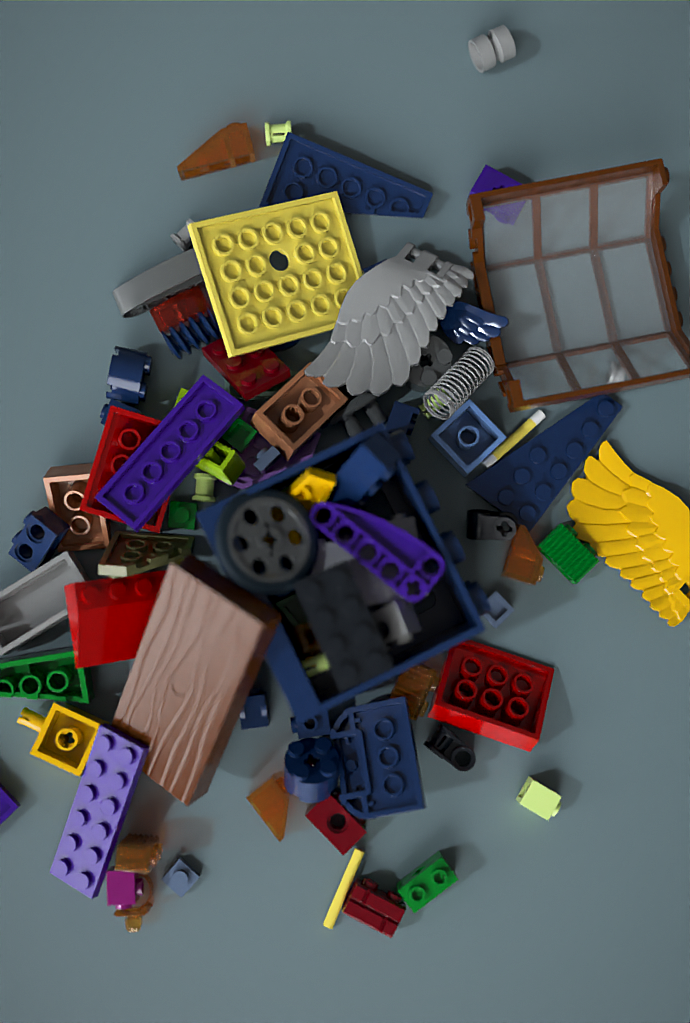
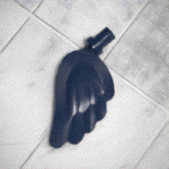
M455 301L452 307L446 306L447 314L445 318L438 319V324L441 325L444 333L456 344L467 342L471 345H477L480 341L487 342L491 338L499 337L502 333L501 328L509 325V319L505 316L497 315L460 301Z

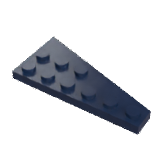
M288 132L259 207L262 208L337 191L343 212L346 214L423 219L433 193Z
M607 394L594 396L465 486L498 511L513 513L518 519V526L529 533L623 406Z

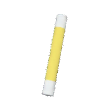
M541 410L535 412L481 462L487 470L535 428L546 417Z

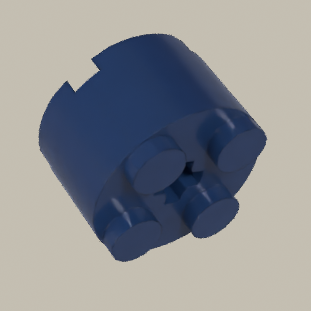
M115 346L114 350L118 355L112 354L107 385H111L110 389L112 392L106 391V398L139 404L140 401L146 400L148 386L144 382L145 375L150 376L152 357L148 356V352Z
M304 738L293 741L288 746L284 757V784L286 790L291 795L293 793L299 797L300 801L306 803L324 801L338 785L340 759L337 750L331 745V741L328 738Z

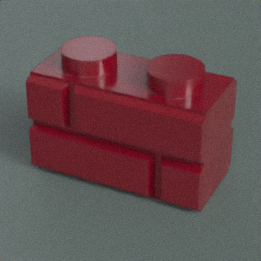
M364 877L363 881L356 878L342 906V913L392 938L406 911V905L402 901V896L392 890H388L387 893L378 889L379 885L375 881Z

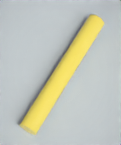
M359 848L354 849L323 922V925L329 929L334 927L365 854Z

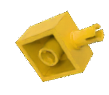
M61 701L53 703L47 717L25 707L20 714L22 717H19L17 723L39 732L30 754L79 777L83 775L99 725L110 723ZM70 732L73 734L72 737L75 739V741L72 743L68 742L69 737L66 736V734Z

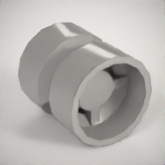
M504 25L488 31L487 36L481 34L468 42L471 59L480 73L495 67L497 61L504 63L516 55L513 37Z

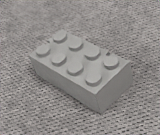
M63 552L0 591V656L11 654L69 618L64 586L75 582L90 581L74 552Z

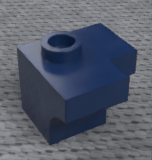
M251 688L239 716L242 730L270 725L267 693L260 692V688Z

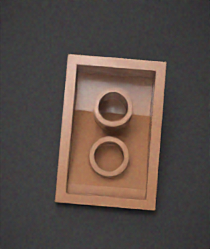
M311 362L259 408L250 422L287 461L348 400L338 388H328L323 385V376L314 378L305 375L304 370Z
M93 463L50 467L43 477L49 509L71 526L59 544L58 552L107 548L111 541L110 519L79 510Z

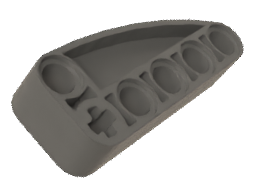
M192 248L134 277L116 288L112 294L122 318H130L205 288L206 284L195 249Z

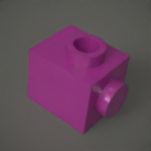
M139 864L113 865L106 871L107 906L115 905L116 909L132 908V905L136 904L140 895L144 893V880L139 878Z

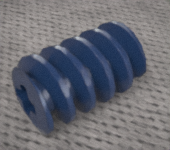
M207 308V317L201 312L197 313V322L192 317H188L189 326H186L181 321L178 322L179 331L170 326L169 336L161 331L170 351L178 359H182V350L189 355L192 354L191 345L200 350L201 340L207 345L210 344L211 335L216 340L220 339V330L209 308Z

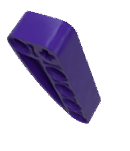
M327 502L317 503L311 510V521L321 532L409 602L420 601L445 570L444 560L439 554L420 540L385 520L363 511ZM322 509H327L332 513L331 520L325 524H321L316 520L317 513ZM344 527H350L354 531L353 539L348 542H343L338 538L339 531ZM365 545H372L377 551L375 558L372 560H365L360 556V551ZM427 559H434L439 563V571L436 574L432 575L424 571L423 563ZM388 563H394L399 568L398 576L393 579L386 578L382 573L383 567ZM416 581L420 584L418 590L421 593L418 596L413 594L410 597L407 595L408 588L405 585L408 582L413 584Z

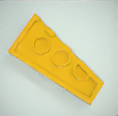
M309 467L285 492L296 498L311 513L313 506L317 503L326 502L336 484V475ZM276 507L271 509V518L276 522H282L283 512ZM290 530L288 533L289 541L294 545H299L301 542L300 534L295 530ZM267 534L262 538L263 543H268V545L273 543V539L268 538Z

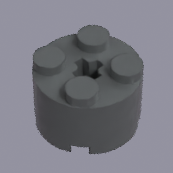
M430 335L428 347L421 349L422 356L420 362L427 360L429 364L422 368L419 362V365L410 368L409 380L404 385L413 391L427 392L448 369H451L452 353L447 344L434 335Z

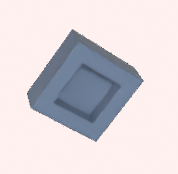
M274 446L269 450L266 447L263 448L255 456L257 460L254 463L255 468L263 475L282 457L281 453Z
M494 591L487 598L491 611L482 616L496 629L515 610L497 591Z
M180 857L161 880L182 898L201 874Z

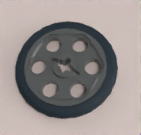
M265 488L251 495L247 493L237 495L224 507L217 521L215 545L219 560L227 574L237 584L249 591L263 595H278L294 589L293 583L307 578L316 564L319 551L316 526L311 521L308 510L296 498L284 491ZM272 508H279L283 512L282 522H276L271 518L270 512ZM246 510L255 513L257 517L255 525H249L244 521L243 514ZM290 530H295L300 534L301 542L299 545H294L289 541L288 533ZM266 534L268 538L273 539L271 545L262 541ZM241 536L247 541L246 551H239L235 548V537ZM281 556H286L291 560L292 568L290 571H284L280 567L279 559ZM259 559L265 564V572L262 575L256 574L252 570L253 560Z

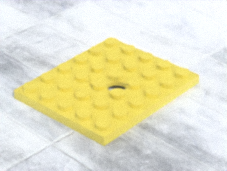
M337 191L194 222L187 226L229 358L334 330L346 293L355 281L363 275ZM279 251L282 255L287 256L288 266L285 270L279 271L272 267L270 263L272 252Z

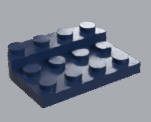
M404 696L345 709L330 731V739L334 740V746L340 759L339 779L342 794L339 795L342 805L351 814L362 819H376L427 809L408 698Z

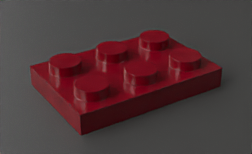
M223 338L202 348L203 356L245 401L291 377L290 369L270 348L231 358L228 357Z

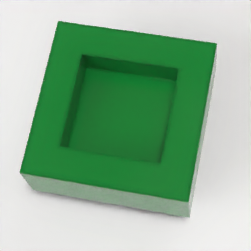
M238 417L221 438L240 453H243L256 437L258 431Z
M170 501L168 528L195 530L198 504Z

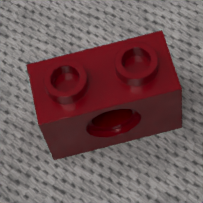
M336 790L334 793L331 792L326 800L313 803L306 810L305 816L344 856L367 833L366 826L364 825L367 821L351 814L342 805L339 798L341 794ZM336 813L342 814L346 818L345 823L341 826L333 825L330 821L332 815Z

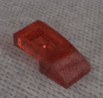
M196 286L166 300L149 310L160 333L163 331L167 334L170 326L175 329L179 326L178 322H188V317H192L195 320L198 318V312L204 314L207 312V308L211 310V307L200 286Z

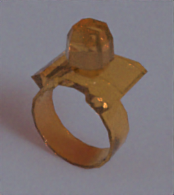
M139 870V875L146 879L150 887L148 900L141 906L129 909H116L113 913L116 917L127 916L125 918V927L129 933L140 931L142 926V916L140 915H146L153 906L149 902L153 894V883L148 874L142 870Z

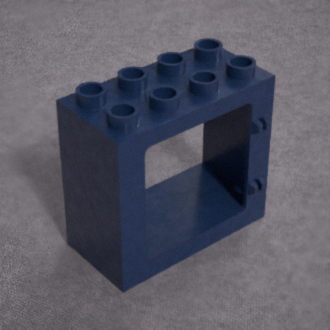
M383 422L196 513L226 577L237 584L227 574L221 564L215 545V530L218 518L224 507L233 497L243 493L251 495L265 488L282 490L294 483L309 467L324 471L344 456H352L376 432L402 456L394 464L398 469L386 481L381 478L380 482L383 484L381 489L394 515L407 514V518L414 517L418 540L439 554L444 560L445 570L431 587L435 595V604L416 615L422 631L413 635V641L398 646L397 643L390 646L392 651L388 653L394 658L392 662L394 669L342 692L339 691L330 669L318 673L311 678L308 677L306 671L314 667L304 669L302 663L304 660L281 616L265 657L298 724L486 630L480 616L491 611L490 604L477 581L471 583L469 580L462 582L455 568V565L466 560L462 547L452 530L438 534L429 516L441 509L438 499L426 479L416 484L413 483L405 466L411 464L410 461L415 459V455L402 429L400 428L389 434ZM250 510L244 512V521L249 525H253L257 521L255 513ZM241 536L235 537V548L239 551H246L247 544L245 539ZM427 559L423 563L426 573L433 575L439 571L440 566L436 560ZM253 560L252 570L256 574L261 575L255 560ZM237 584L280 613L272 595L252 592Z

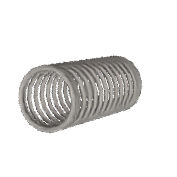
M469 347L451 366V369H448L423 395V403L427 411L437 419H449L494 371L495 365L490 354L480 347ZM476 351H479V352L483 353L487 358H485L482 354H480V353H478V352H476ZM468 353H475L477 355H480L483 359H485V361L489 365V372L482 360ZM468 356L480 361L485 367L486 372L483 371V369L477 362H475L472 359H469ZM471 362L475 363L481 371L477 370ZM444 385L448 386L452 392L446 389ZM441 389L445 390L449 396L443 393ZM430 394H432L435 403L443 410L448 411L449 414L441 412L434 406ZM434 394L437 395V397L439 398V400H440L444 405H446L447 407H449V410L446 409V408H444V407H442V406L437 402L436 398L434 397ZM427 395H428L429 402L431 403L432 407H433L437 412H439L440 414L446 415V416H441V415L437 414L436 412H434V411L430 408L429 404L427 403Z

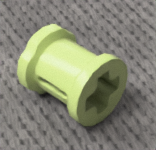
M287 120L283 124H269V122H265L267 146H271L272 143L284 142L287 133H292L291 120Z
M194 473L196 488L192 500L216 502L213 493L214 482L217 478L206 473Z

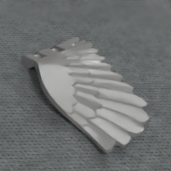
M407 242L398 255L375 266L351 286L339 310L330 342L304 370L305 375L314 378L323 376V385L328 388H338L346 385L347 391L352 396H362L371 392L372 395L379 397L387 393L393 385L402 387L409 380L410 368L419 365L422 356L421 349L428 347L430 332L437 331L438 319L445 318L447 314L446 306L452 307L455 303V298L461 297L463 294L462 289L468 287V280L474 278V273L464 266L456 265L449 261L443 262L439 260V256L427 250L421 251L416 248V245ZM411 258L415 259L414 263L408 260H410ZM435 269V270H437V271H439V272H438L437 274H435V273H433V272H431V271H433V270Z

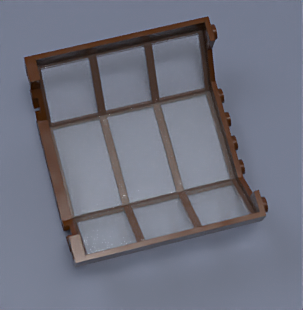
M662 158L469 194L466 203L467 215L470 220V229H468L470 250L475 249V252H472L473 262H470L471 271L474 273L473 284L478 307L509 319V325L501 328V335L491 338L486 342V345L495 365L493 375L494 377L500 376L502 380L498 382V386L503 397H507V406L510 413L690 378V341L681 328L683 326V317L676 306L677 290L671 284L672 268L670 262L666 261V241L660 235L659 230L660 195L670 179L669 170L667 167H664Z

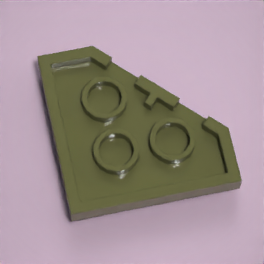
M115 531L98 564V575H107L109 578H121L170 564L192 554L195 546V536Z

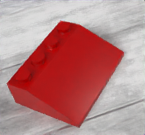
M110 406L79 510L126 524L100 503L95 496L161 423V420L116 406ZM170 496L141 529L154 533L160 532Z
M168 570L134 574L121 578L75 582L64 586L76 669L136 658Z
M467 639L448 649L427 717L530 752L540 740L554 668Z

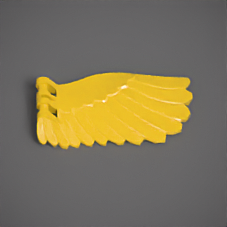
M607 440L603 441L598 451L599 458L596 460L594 457L589 456L585 460L584 474L586 478H577L572 482L571 493L573 500L569 501L566 506L569 517L575 522L572 528L578 533L577 539L589 543L597 552V556L605 557L604 563L609 567L620 569L619 576L631 580L630 586L634 589L642 590L641 597L646 601H650L649 607L652 610L659 611V617L668 619V626L674 627L682 622L690 611V591L685 595L680 590L685 583L690 590V509L679 497L667 489L634 473L617 455Z

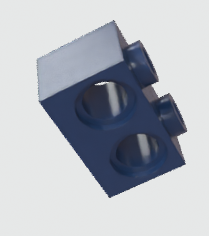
M46 506L37 512L31 511L23 521L25 526L13 537L11 541L13 546L8 553L30 572L49 562L71 527Z

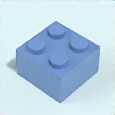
M469 399L435 430L428 440L465 478L507 437Z

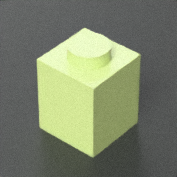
M530 776L515 799L519 804L546 820H549L551 816L554 817L561 807V796Z

